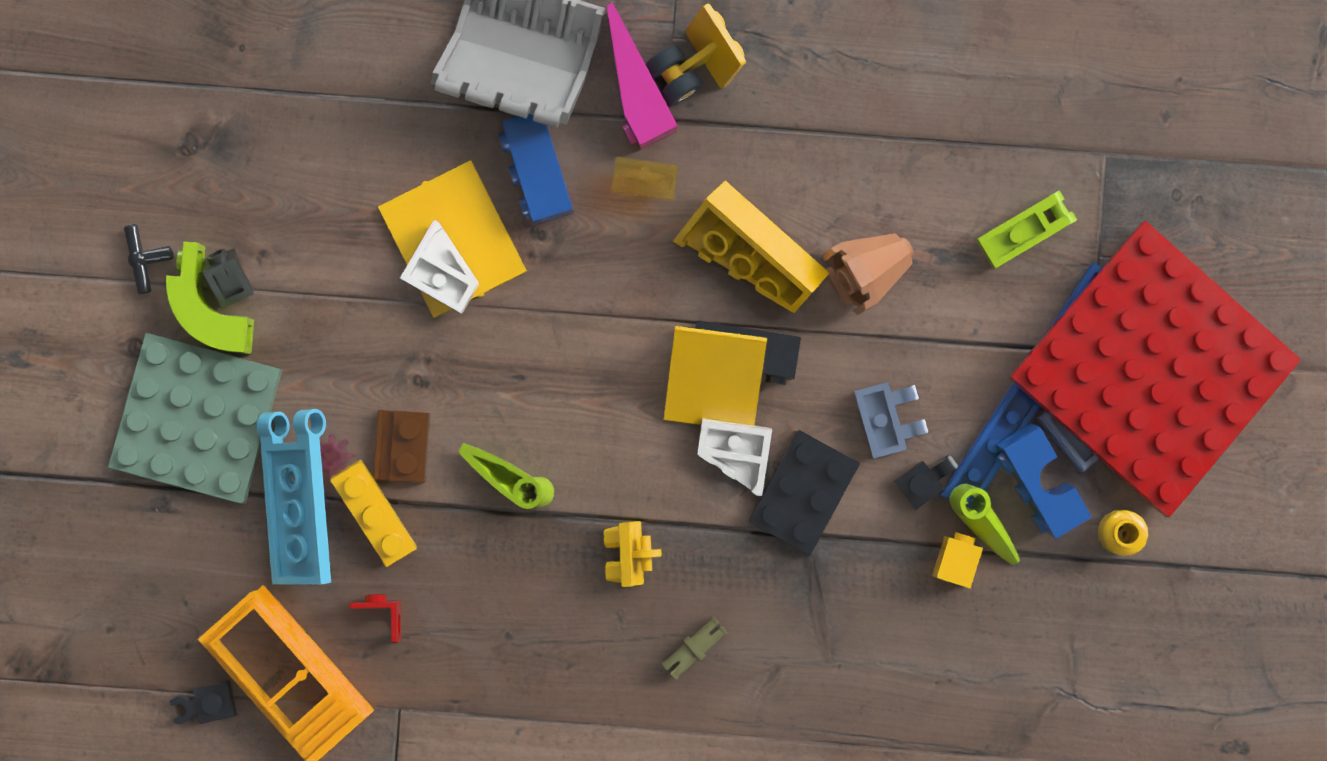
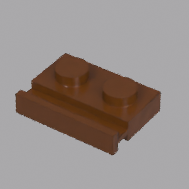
M378 410L374 480L426 482L430 413Z

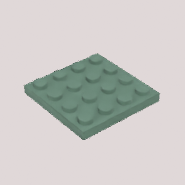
M146 333L108 468L246 504L261 450L260 436L257 432V420L261 414L271 412L283 369Z

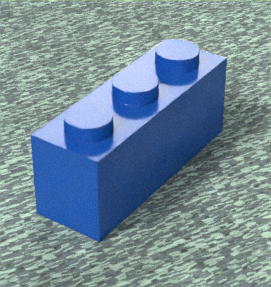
M529 114L527 119L517 116L501 121L504 131L499 132L498 135L504 153L511 151L514 164L508 167L514 186L521 184L525 197L519 199L524 218L531 217L534 225H539L574 214V210L546 124L533 121L534 115Z

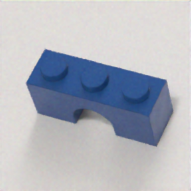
M1030 423L995 444L1000 452V455L996 456L1000 466L1007 475L1012 473L1018 483L1014 486L1015 492L1024 504L1029 502L1035 513L1031 516V519L1041 534L1046 532L1057 539L1092 517L1074 486L1066 482L1051 490H1044L1041 486L1040 473L1043 467L1057 458L1041 427Z

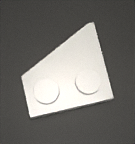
M434 220L400 278L462 314L478 288L479 282L440 223Z
M702 418L697 455L720 468L723 473L732 479H736L745 485L755 495L762 496L772 428Z

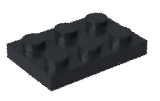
M798 430L748 522L811 555L860 463Z

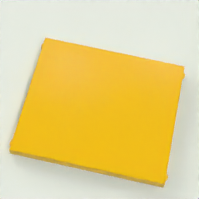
M675 326L664 420L702 425V418L754 426L767 338Z

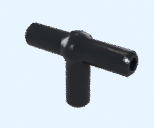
M127 225L124 227V232L129 250L128 263L133 269L138 294L150 293L152 289L146 265L172 260L174 257L173 250L170 246L143 251L138 225Z

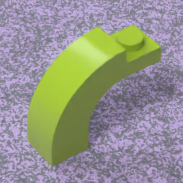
M183 242V250L178 251L176 260L177 270L181 271L180 276L166 275L167 296L176 319L190 335L210 347L228 352L251 354L254 319L221 315L208 304L202 288L205 246L196 242Z

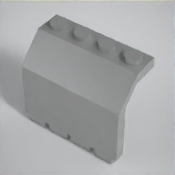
M464 0L455 32L432 73L431 84L435 85L434 91L457 98L463 93L466 94L465 100L493 108L496 103L500 105V111L526 119L529 114L534 115L533 121L557 128L559 123L566 125L585 83L599 38L605 8L581 0Z

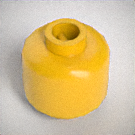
M1114 510L1106 514L1100 521L1098 539L1102 547L1109 553L1119 556H1132L1140 552L1146 545L1148 527L1144 519L1137 513L1128 510Z

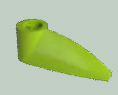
M465 443L462 444L458 451L486 481L519 507L524 509L542 508L549 505L553 500L554 487L547 478L532 477L513 464ZM532 486L536 487L534 491L537 494L536 499H532L533 493L530 491Z
M969 484L956 486L949 498L953 511L977 537L1011 565L1019 563V556L1007 531L991 508V500L988 493ZM971 495L974 496V499H972L974 503L969 508L966 507V504H968L966 499Z

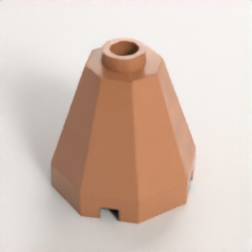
M894 233L841 242L825 252L823 259L824 262L830 259L831 267L826 269L830 274L827 277L840 300L846 306L852 303L856 305L857 308L852 311L859 315L876 305L913 264L912 256L914 252L906 238H900Z

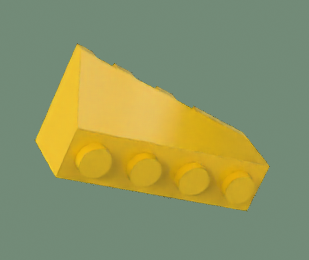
M724 181L705 199L673 240L674 243L681 247L688 245L699 252L698 257L710 263L713 260L729 270L728 275L738 281L745 279L754 284L757 292L793 313L799 309L830 274L727 181Z

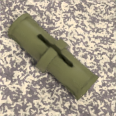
M714 616L692 637L688 635L683 640L685 644L662 662L666 670H669L676 662H680L670 672L676 680L697 659L702 661L707 656L705 652L724 635L728 634V631L723 626L712 635L710 634L720 623Z

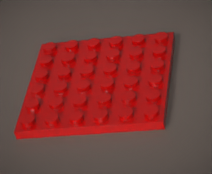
M1145 220L1138 225L1008 378L1164 517H1171L1301 359Z

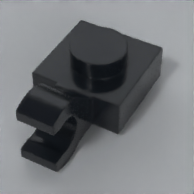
M951 455L945 456L931 468H928L925 462L921 461L894 482L914 509L917 510L944 490L938 480L959 466Z

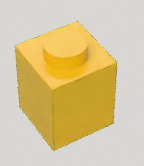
M955 532L954 538L944 536L932 576L971 588L983 548L974 545L976 538Z

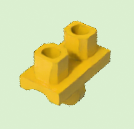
M641 521L619 523V526L604 530V544L606 548L620 547V561L606 562V580L621 583L622 587L644 584L643 571H652V557H660L662 552L661 549H651L650 535L642 536Z

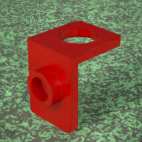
M386 594L365 595V601L349 603V609L391 608L392 643L401 641V600H386Z

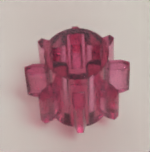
M329 434L328 443L320 442L322 472L330 469V477L337 474V469L341 468L343 470L348 467L346 464L348 458L356 456L355 453H348L345 448L349 443L348 439H344L338 444L336 443L335 435ZM332 447L334 452H340V459L334 460V466H332V461L325 459V454L330 453Z

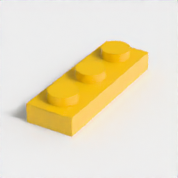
M361 459L330 477V481L386 567L417 549V545Z

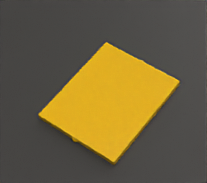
M471 160L430 181H424L420 186L378 206L407 265L432 222L435 220L440 223L479 282V286L471 300L476 297L481 298L484 296V293L527 272ZM420 290L433 318L452 310L451 307Z

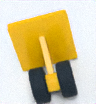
M709 3L702 6L685 30V34L697 51L694 56L685 61L687 57L681 46L674 44L658 52L645 64L653 80L663 77L668 84L664 87L661 94L669 106L681 103L703 86L702 79L694 71L697 67L705 64L718 86L722 89L732 81L746 64L742 47L738 42L733 41L725 28L722 16L717 11H714Z

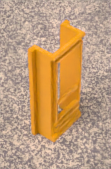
M262 585L258 590L250 592L198 639L304 761H319L374 711L372 706L265 585ZM253 609L256 610L306 667L304 670H299L296 673V677L273 698H270L220 641L227 632ZM310 672L329 694L297 723L293 724L275 702L296 683L305 680Z

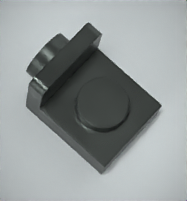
M235 248L228 251L219 249L206 257L207 260L203 262V274L221 308L254 294V289L238 261V254Z

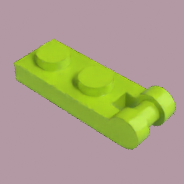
M1060 190L976 239L993 270L1077 221L1072 211L1069 213L1062 201L1065 198ZM1049 208L1057 219L1051 224L1043 213Z

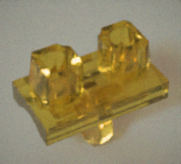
M616 157L611 193L674 201L678 165Z

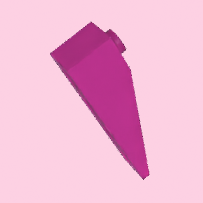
M612 2L606 6L623 115L626 122L621 127L631 145L637 143L640 150H643L677 132L678 125Z

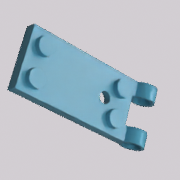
M318 409L298 411L293 418V429L296 433L297 442L283 443V439L287 436L290 428L287 416L282 412L263 413L257 420V432L261 442L272 584L331 583L319 439L326 428L325 416ZM308 418L311 420L310 430L308 428ZM272 419L274 420V423H275V431H274V433H273L272 428H271Z

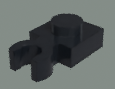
M230 681L193 689L194 699L182 695L170 700V705L183 704L186 708L184 716L173 719L176 724L185 723L196 714H198L200 724L237 715Z

